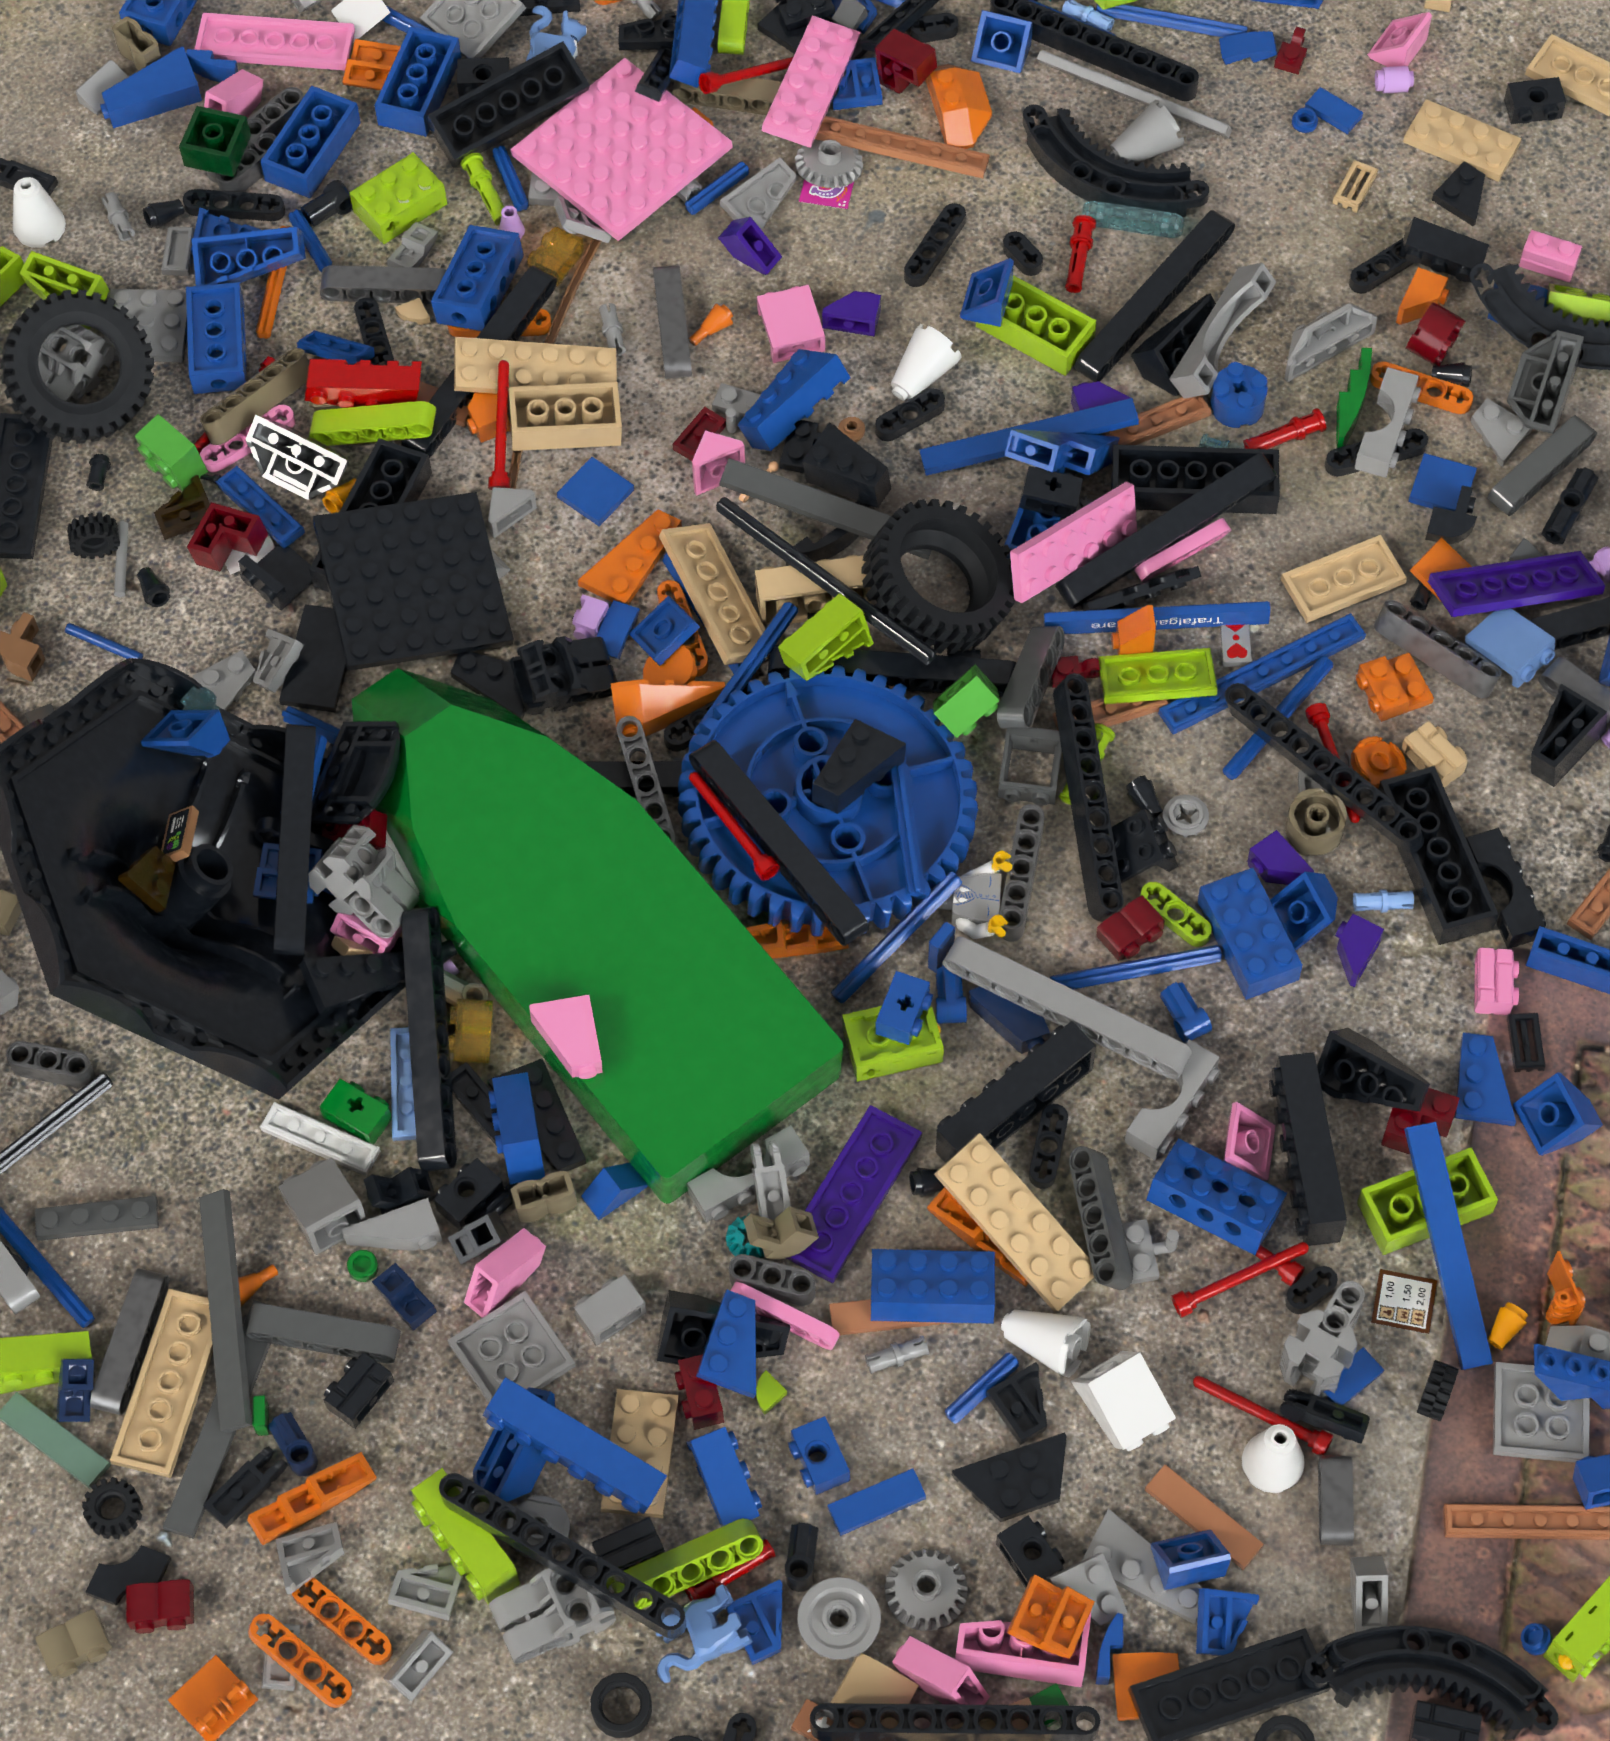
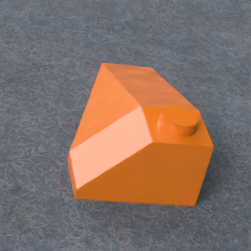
M638 679L611 683L616 727L621 718L633 716L641 722L645 737L716 700L725 688V682L691 681L686 686L674 684V680H665L663 685H649L648 680ZM628 724L623 728L622 734L625 737H633L637 734L638 727Z

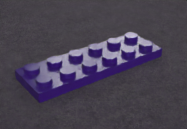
M1581 551L1430 573L1428 583L1451 617L1600 595L1604 593L1606 586Z
M870 1105L805 1211L812 1213L819 1238L804 1251L786 1259L833 1284L921 1140L922 1132Z

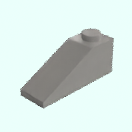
M428 1198L341 1229L346 1244L350 1246L415 1251L433 1248L437 1242L442 1241L440 1230Z

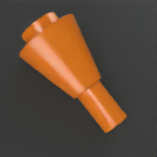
M715 304L701 324V328L688 338L689 341L696 346L707 336L732 325V312L724 304L722 306Z
M273 1264L258 1273L238 1277L241 1307L262 1287L263 1283L278 1275V1270Z

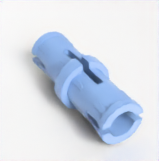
M1067 0L1063 5V13L1106 31H1111L1114 25V18L1099 13L1091 5L1087 7L1075 0Z
M1381 889L1379 892L1353 893V909L1355 912L1380 910L1381 913H1386L1388 910L1414 908V894L1412 890L1387 892L1386 889Z

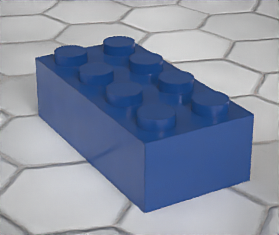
M409 27L374 105L378 125L427 137L430 131L427 125L428 114L440 108L456 72L457 59H461L459 38Z
M311 85L260 161L264 180L311 199L361 123L357 103Z
M1254 868L1200 887L1197 903L1205 919L1211 924L1212 933L1245 1000L1300 979L1303 965Z
M872 1249L871 1321L994 1324L995 1252Z

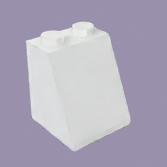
M1121 1351L1071 1381L1102 1430L1117 1449L1131 1451L1144 1443L1142 1438L1151 1433L1155 1436L1164 1432L1170 1427L1168 1423L1176 1419L1140 1352Z

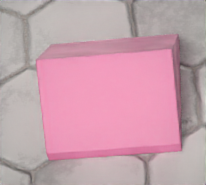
M1430 12L1392 20L1367 55L1370 59L1387 67L1408 66L1427 40L1432 15Z
M705 430L692 460L694 492L696 496L719 487L729 458L745 463V447L742 441Z
M1232 1103L1223 1161L1263 1181H1267L1269 1179L1276 1125L1240 1103Z

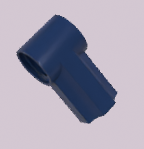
M291 1412L276 1416L267 1426L288 1461L291 1470L298 1476L311 1475L318 1465L317 1456L312 1445L306 1439ZM300 1454H308L304 1461H295L296 1457Z

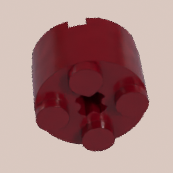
M1433 302L1421 318L1415 333L1412 334L1405 349L1432 365L1439 366L1444 361L1448 349L1452 348L1466 320Z

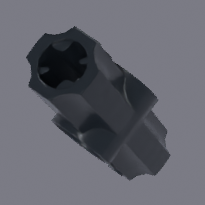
M1586 467L1576 469L1542 530L1541 535L1546 538L1547 542L1554 545L1565 542L1598 482L1599 477L1594 474L1593 470Z

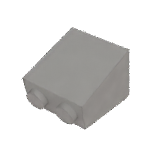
M332 1157L326 1161H317L309 1170L300 1175L295 1174L288 1177L282 1185L278 1186L282 1198L315 1255L345 1240L342 1228L367 1220L361 1201Z

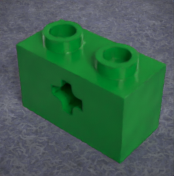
M339 1079L319 1106L323 1118L347 1133L374 1145L392 1120L389 1104L379 1096L371 1097L364 1093L365 1090L353 1081L347 1083Z

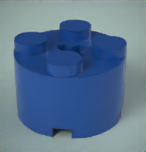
M1232 362L1228 367L1222 369L1215 379L1210 402L1215 418L1223 425L1232 428H1240V425L1246 424L1250 426L1259 421L1264 413L1268 390L1266 376L1255 368L1242 365L1239 362Z

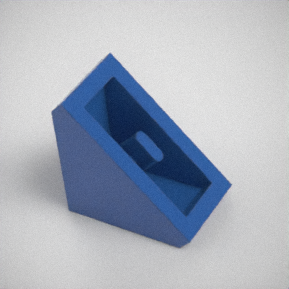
M630 1163L609 1166L601 1170L581 1195V1198L596 1218L600 1220L646 1189L648 1185Z

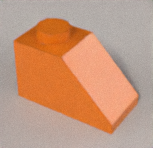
M1418 267L1399 306L1396 323L1402 325L1422 318L1433 302L1445 305L1450 290L1446 289L1448 277Z
M474 392L467 407L469 419L466 420L470 433L472 435L476 434L482 443L496 437L497 394ZM507 414V432H509L511 430L509 424V417Z
M1146 605L1117 621L1116 632L1111 633L1112 649H1117L1118 655L1153 652L1156 633L1153 605Z

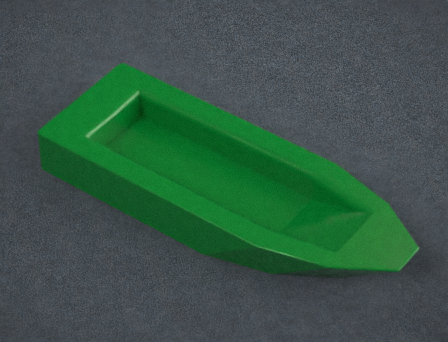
M400 668L395 669L352 698L353 721H396L399 724L400 756L397 770L388 792L377 806L376 811L387 814V832L419 890V901L417 904L421 908L434 906L437 909L440 917L441 933L444 937L453 942L457 953L663 1203L669 1204L674 1202L688 1191L687 1183L712 1168L717 1170L839 1079L844 1047L842 1040L635 798L549 737L489 698ZM589 995L602 1060V1073H597L595 1077L588 1079L572 1078L531 1022L529 1005Z

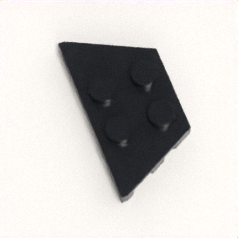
M1064 1432L952 1470L953 1479L962 1483L972 1493V1496L980 1504H984L989 1509V1512L1000 1522L1059 1503L1067 1436Z

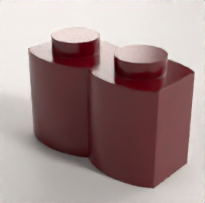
M1141 895L1128 903L1119 912L1103 921L1097 927L1096 936L1118 961L1125 957L1130 959L1140 951L1142 944L1148 941L1153 943L1162 936L1165 920L1147 899Z
M179 1579L126 1586L127 1625L140 1634L152 1633L154 1628L167 1626L168 1630L185 1629L186 1625L194 1623V1585L190 1580Z

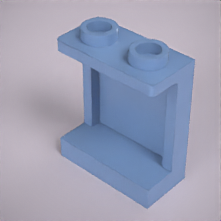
M1512 608L1493 611L1465 636V645L1512 676V685L1516 688L1520 687L1524 682H1529L1534 677L1536 671L1543 665H1548L1555 656V638Z

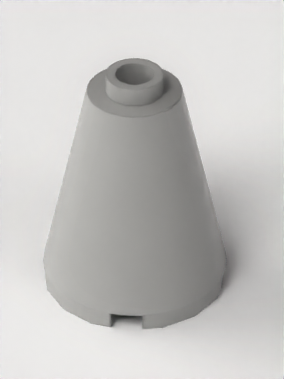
M1155 100L1110 145L1111 151L1109 155L1114 153L1115 160L1124 157L1125 164L1131 160H1134L1135 164L1179 148L1184 144V138L1178 139L1176 134L1180 131L1178 124L1164 105L1159 108L1158 104L1160 101Z

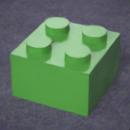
M159 414L135 435L139 444L137 449L146 458L144 463L154 473L159 471L164 475L162 477L163 480L172 489L178 487L183 492L192 483L191 479L194 476L198 475L200 478L201 475L208 472L196 446Z
M975 664L933 701V712L956 738L961 734L966 736L977 726L976 721L983 715L988 717L998 708L999 705L997 703L1000 701L998 688Z

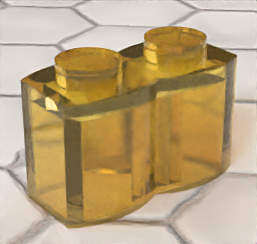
M555 226L550 232H546L543 235L541 246L529 254L527 259L528 267L534 265L557 278L556 287H558L566 278L569 270L581 257L584 251L583 238Z
M457 999V1007L451 1006L450 1024H455V1035H449V1053H454L453 1061L489 1063L493 1013L492 1000Z

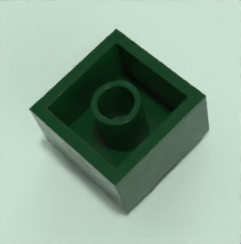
M196 106L179 145L184 166L234 177L251 138L247 117Z

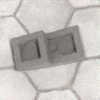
M415 222L403 234L400 247L387 259V267H419L435 243L438 231Z

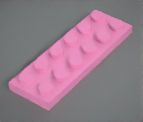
M203 13L194 50L213 51L214 59L235 60L237 63L345 71L347 59L350 58L355 27L353 23Z
M812 15L763 122V132L811 148L857 46L861 32Z
M1128 482L1121 484L1010 551L1014 600L1024 603L1137 532L1134 485Z

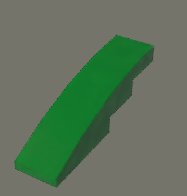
M1361 348L1358 370L1350 369L1347 392L1339 391L1336 406V448L1347 444L1361 414L1371 372L1372 348Z

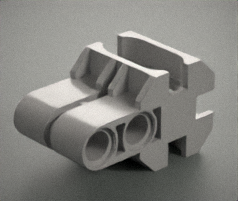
M75 324L61 327L52 332L41 346L38 366L42 380L47 388L60 399L79 404L85 393H89L99 385L102 379L97 374L103 365L108 368L114 360L115 347L81 325ZM66 343L65 349L60 352V348ZM87 356L86 361L81 364L82 359Z
M353 825L342 839L339 837L333 842L308 873L310 888L317 895L327 888L336 897L329 903V906L335 912L348 915L354 913L378 937L390 938L402 924V913L406 910H412L419 901V895L394 869L396 867L395 852L388 845L378 852L369 843L376 834L369 827Z
M1354 1281L1343 1282L1336 1290L1324 1312L1319 1309L1302 1313L1297 1321L1296 1336L1289 1335L1284 1343L1279 1364L1284 1382L1294 1387L1300 1375H1303L1314 1381L1308 1394H1314L1322 1398H1327V1395L1323 1392L1325 1390L1335 1394L1344 1367L1349 1369L1352 1365L1358 1345L1353 1329L1358 1322L1365 1297L1364 1289L1359 1283Z
M587 1566L581 1572L585 1577H592L597 1573L594 1566ZM547 1568L539 1572L529 1583L492 1600L489 1603V1608L500 1632H505L502 1637L513 1662L519 1664L556 1647L572 1646L581 1641V1636L591 1631L597 1634L606 1630L616 1622L612 1605L576 1584L570 1592H561L558 1589L560 1584L570 1580ZM583 1609L588 1612L586 1618L581 1621H575L571 1618V1615L576 1610Z

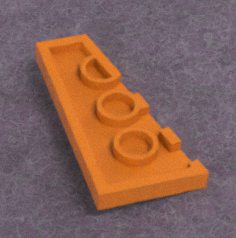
M657 509L579 578L578 586L610 602L615 600L629 605L666 551L659 538L662 529L682 527V520Z

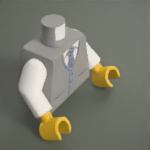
M1006 851L996 852L993 860L959 876L962 885L938 908L941 910H952V925L972 939L989 936L1002 938L1006 935V931L1001 926L1008 925L1009 922L1002 915H999L1002 874L999 871L1000 869L1004 872L1012 870V864L1005 861L1011 858V855Z

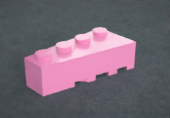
M1091 1613L1070 1659L1044 1651L1007 1633L1011 1622L996 1620L960 1623L955 1660L969 1666L974 1672L1082 1687Z

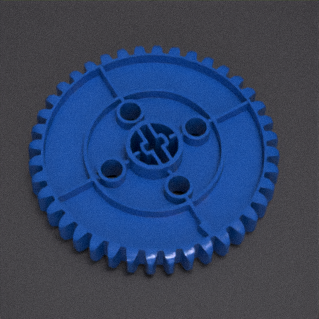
M835 665L831 674H824L822 672L807 681L792 669H790L789 678L783 679L781 674L776 671L768 673L766 686L761 681L754 679L748 682L747 694L741 690H734L730 693L729 705L718 703L713 708V718H704L700 723L699 734L693 735L691 738L689 753H686L682 760V773L678 783V813L682 817L681 831L685 837L689 838L688 850L690 854L699 857L698 868L702 874L713 873L712 886L716 890H724L729 887L728 901L733 905L740 904L744 900L748 901L747 914L752 917L758 916L762 911L768 912V925L775 927L782 919L789 920L788 928L790 932L798 933L803 924L810 925L812 936L820 937L823 934L825 925L779 871L775 876L766 881H762L754 872L755 867L753 866L754 861L690 782V773L696 771L690 763L689 754L711 740H716L862 912L868 924L870 921H873L880 929L888 928L891 914L898 920H902L911 912L912 906L915 907L922 899L930 897L931 890L939 882H942L949 872H954L957 875L959 863H963L966 859L969 844L974 836L975 820L978 812V804L975 799L978 788L976 781L972 780L974 770L972 763L964 759L966 749L963 743L953 741L954 735L945 725L939 726L940 720L934 714L933 709L926 712L923 711L925 699L922 696L915 695L908 700L905 698L907 687L901 683L889 689L886 687L887 677L883 675H877L871 682L866 680V671L864 669L857 668L851 677L845 676L843 666ZM855 719L906 743L905 757L925 887L924 895L916 898L909 895L907 891L890 771L885 774L882 780L879 782L875 781L866 788L864 794L838 814L812 802L814 781ZM847 845L852 847V849L842 848L841 846Z

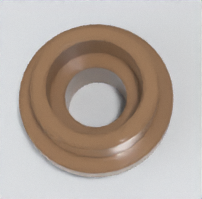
M847 417L839 423L838 429L856 443L865 434V424L859 418Z

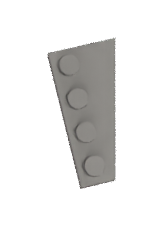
M1108 1508L1082 1561L1097 1553H1103L1116 1585L1195 1624L1198 1618L1199 1589H1202V1587L1198 1583L1164 1590L1151 1550V1544Z

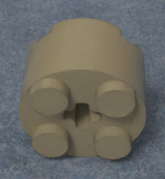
M1320 788L1304 790L1294 798L1288 811L1285 831L1289 842L1297 849L1299 854L1303 856L1323 855L1340 845L1347 818V811L1343 801L1337 795L1326 793L1324 789Z

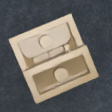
M861 1653L855 1657L831 1703L909 1704L919 1685L881 1662ZM859 1717L852 1718L849 1721L855 1725H859L860 1727H863L866 1724V1722ZM889 1717L882 1720L881 1724L885 1728L891 1729L896 1727L898 1722L894 1718Z

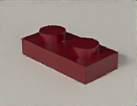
M704 407L672 444L673 450L692 461L705 430L720 434L726 427V419Z

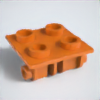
M1557 1251L1547 1272L1555 1290V1295L1546 1312V1319L1553 1325L1569 1322L1570 1326H1575L1585 1307L1586 1300L1580 1287L1576 1288L1572 1279L1573 1270L1570 1262L1567 1259L1564 1260L1561 1252Z
M215 1655L176 1691L168 1701L206 1741H216L258 1701V1698Z

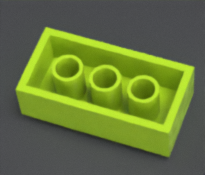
M1013 275V284L1001 327L976 322L975 327L1066 376L1073 368L1080 353L1095 338L1096 320Z
M1472 1147L1445 1157L1460 1225L1492 1214L1498 1198ZM1414 1169L1361 1189L1357 1204L1382 1255L1430 1238Z
M441 1468L411 1489L414 1497L411 1505L415 1509L414 1513L424 1527L430 1525L429 1529L433 1534L432 1538L440 1550L444 1552L448 1549L447 1554L456 1572L460 1576L466 1574L465 1578L469 1583L468 1587L478 1601L484 1599L489 1605L492 1600L511 1591L520 1584L515 1565L491 1533L444 1505L439 1491V1484L447 1473ZM456 1486L450 1488L447 1492V1495L450 1497H456L461 1494Z

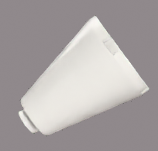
M25 177L18 180L14 185L12 222L13 232L23 245L31 248L46 247V243L52 240L55 242L59 240L65 231L66 225L62 211L36 179Z
M920 324L915 329L891 381L892 393L902 401H905V399L909 400L920 394L958 363L962 358L960 351L957 350L954 353L950 348L953 343L941 332L930 326L923 329V324Z
M1014 1309L1010 1314L1007 1313L1004 1316L1001 1330L1004 1331L1005 1339L1059 1375L1069 1378L1076 1372L1082 1362L1077 1359L1080 1350L1085 1352L1087 1350L1091 1325L1090 1322H1087L1088 1319L1079 1316Z
M1273 1425L1254 1436L1246 1444L1242 1454V1468L1249 1482L1264 1492L1280 1493L1293 1487L1298 1483L1304 1471L1305 1461L1301 1447L1294 1432L1285 1425Z

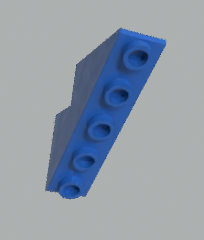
M1011 429L1010 436L1007 438L1004 456L1050 472L1066 467L1086 475H1091L1111 464L1113 444L1118 445L1120 437Z
M1534 1344L1535 1375L1561 1401L1592 1398L1602 1409H1610V1361Z

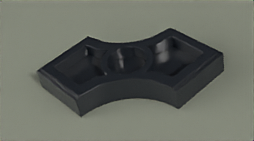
M141 1545L139 1550L123 1563L116 1565L99 1563L86 1590V1594L116 1606L123 1596L126 1595V1586L138 1583L161 1582L171 1557Z

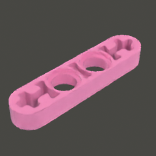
M287 405L275 406L262 415L264 418L291 428L295 425L293 410ZM282 416L283 418H287V420L282 421L281 419H278V417ZM252 424L226 443L221 445L209 444L202 449L200 456L208 472H219L252 453L245 440ZM234 441L244 443L240 449L233 450L229 448V445ZM213 456L214 458H217V460L213 462L212 459L208 458Z
M1221 518L1144 561L1134 571L1141 582L1150 580L1222 539L1231 531V528L1225 519Z
M735 1282L730 1290L755 1300V1314L789 1324L790 1332L822 1348L832 1350L840 1337L839 1332L828 1324L744 1283Z

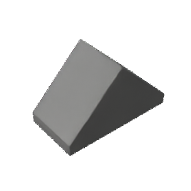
M493 487L488 518L490 534L493 538H496L537 508L535 493L532 490Z

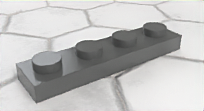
M156 1196L35 1209V1235L38 1241L159 1228L158 1200Z

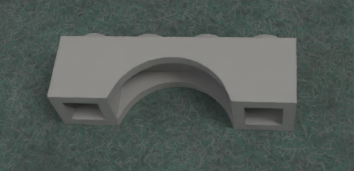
M1387 367L1380 387L1377 405L1387 412L1391 422L1378 431L1365 432L1354 469L1384 478L1387 477L1389 468L1395 469L1399 453L1395 451L1397 446H1403L1407 431L1403 430L1404 424L1410 425L1414 409L1410 408L1411 403L1417 404L1421 388L1417 387L1418 375Z
M1190 1039L1186 1045L1192 1050V1055L1180 1077L1176 1079L1180 1088L1179 1097L1171 1105L1161 1109L1142 1108L1126 1131L1125 1143L1156 1161L1160 1153L1166 1154L1174 1141L1171 1138L1176 1130L1182 1131L1190 1117L1187 1113L1192 1106L1195 1108L1199 1106L1205 1095V1092H1203L1207 1084L1213 1085L1221 1071L1218 1069L1220 1057Z
M791 1125L765 1139L766 1154L763 1160V1167L772 1165L768 1146L769 1141L776 1140L779 1145L781 1163L785 1167L786 1178L791 1175L792 1177L799 1176L806 1171L807 1166L810 1165V1154ZM712 1168L687 1183L688 1195L706 1223L712 1219L719 1220L725 1217L730 1209L739 1204L744 1206L756 1197L753 1172L745 1176L731 1177L721 1174Z

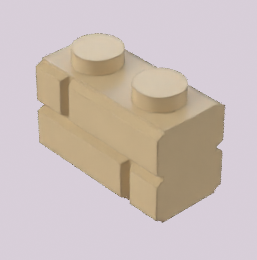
M1428 721L1419 727L1418 730L1405 737L1401 752L1419 770L1435 766L1443 787H1446L1451 781H1454L1465 772L1468 762L1467 757L1460 747H1454L1447 740V735L1441 727L1437 726L1435 728Z

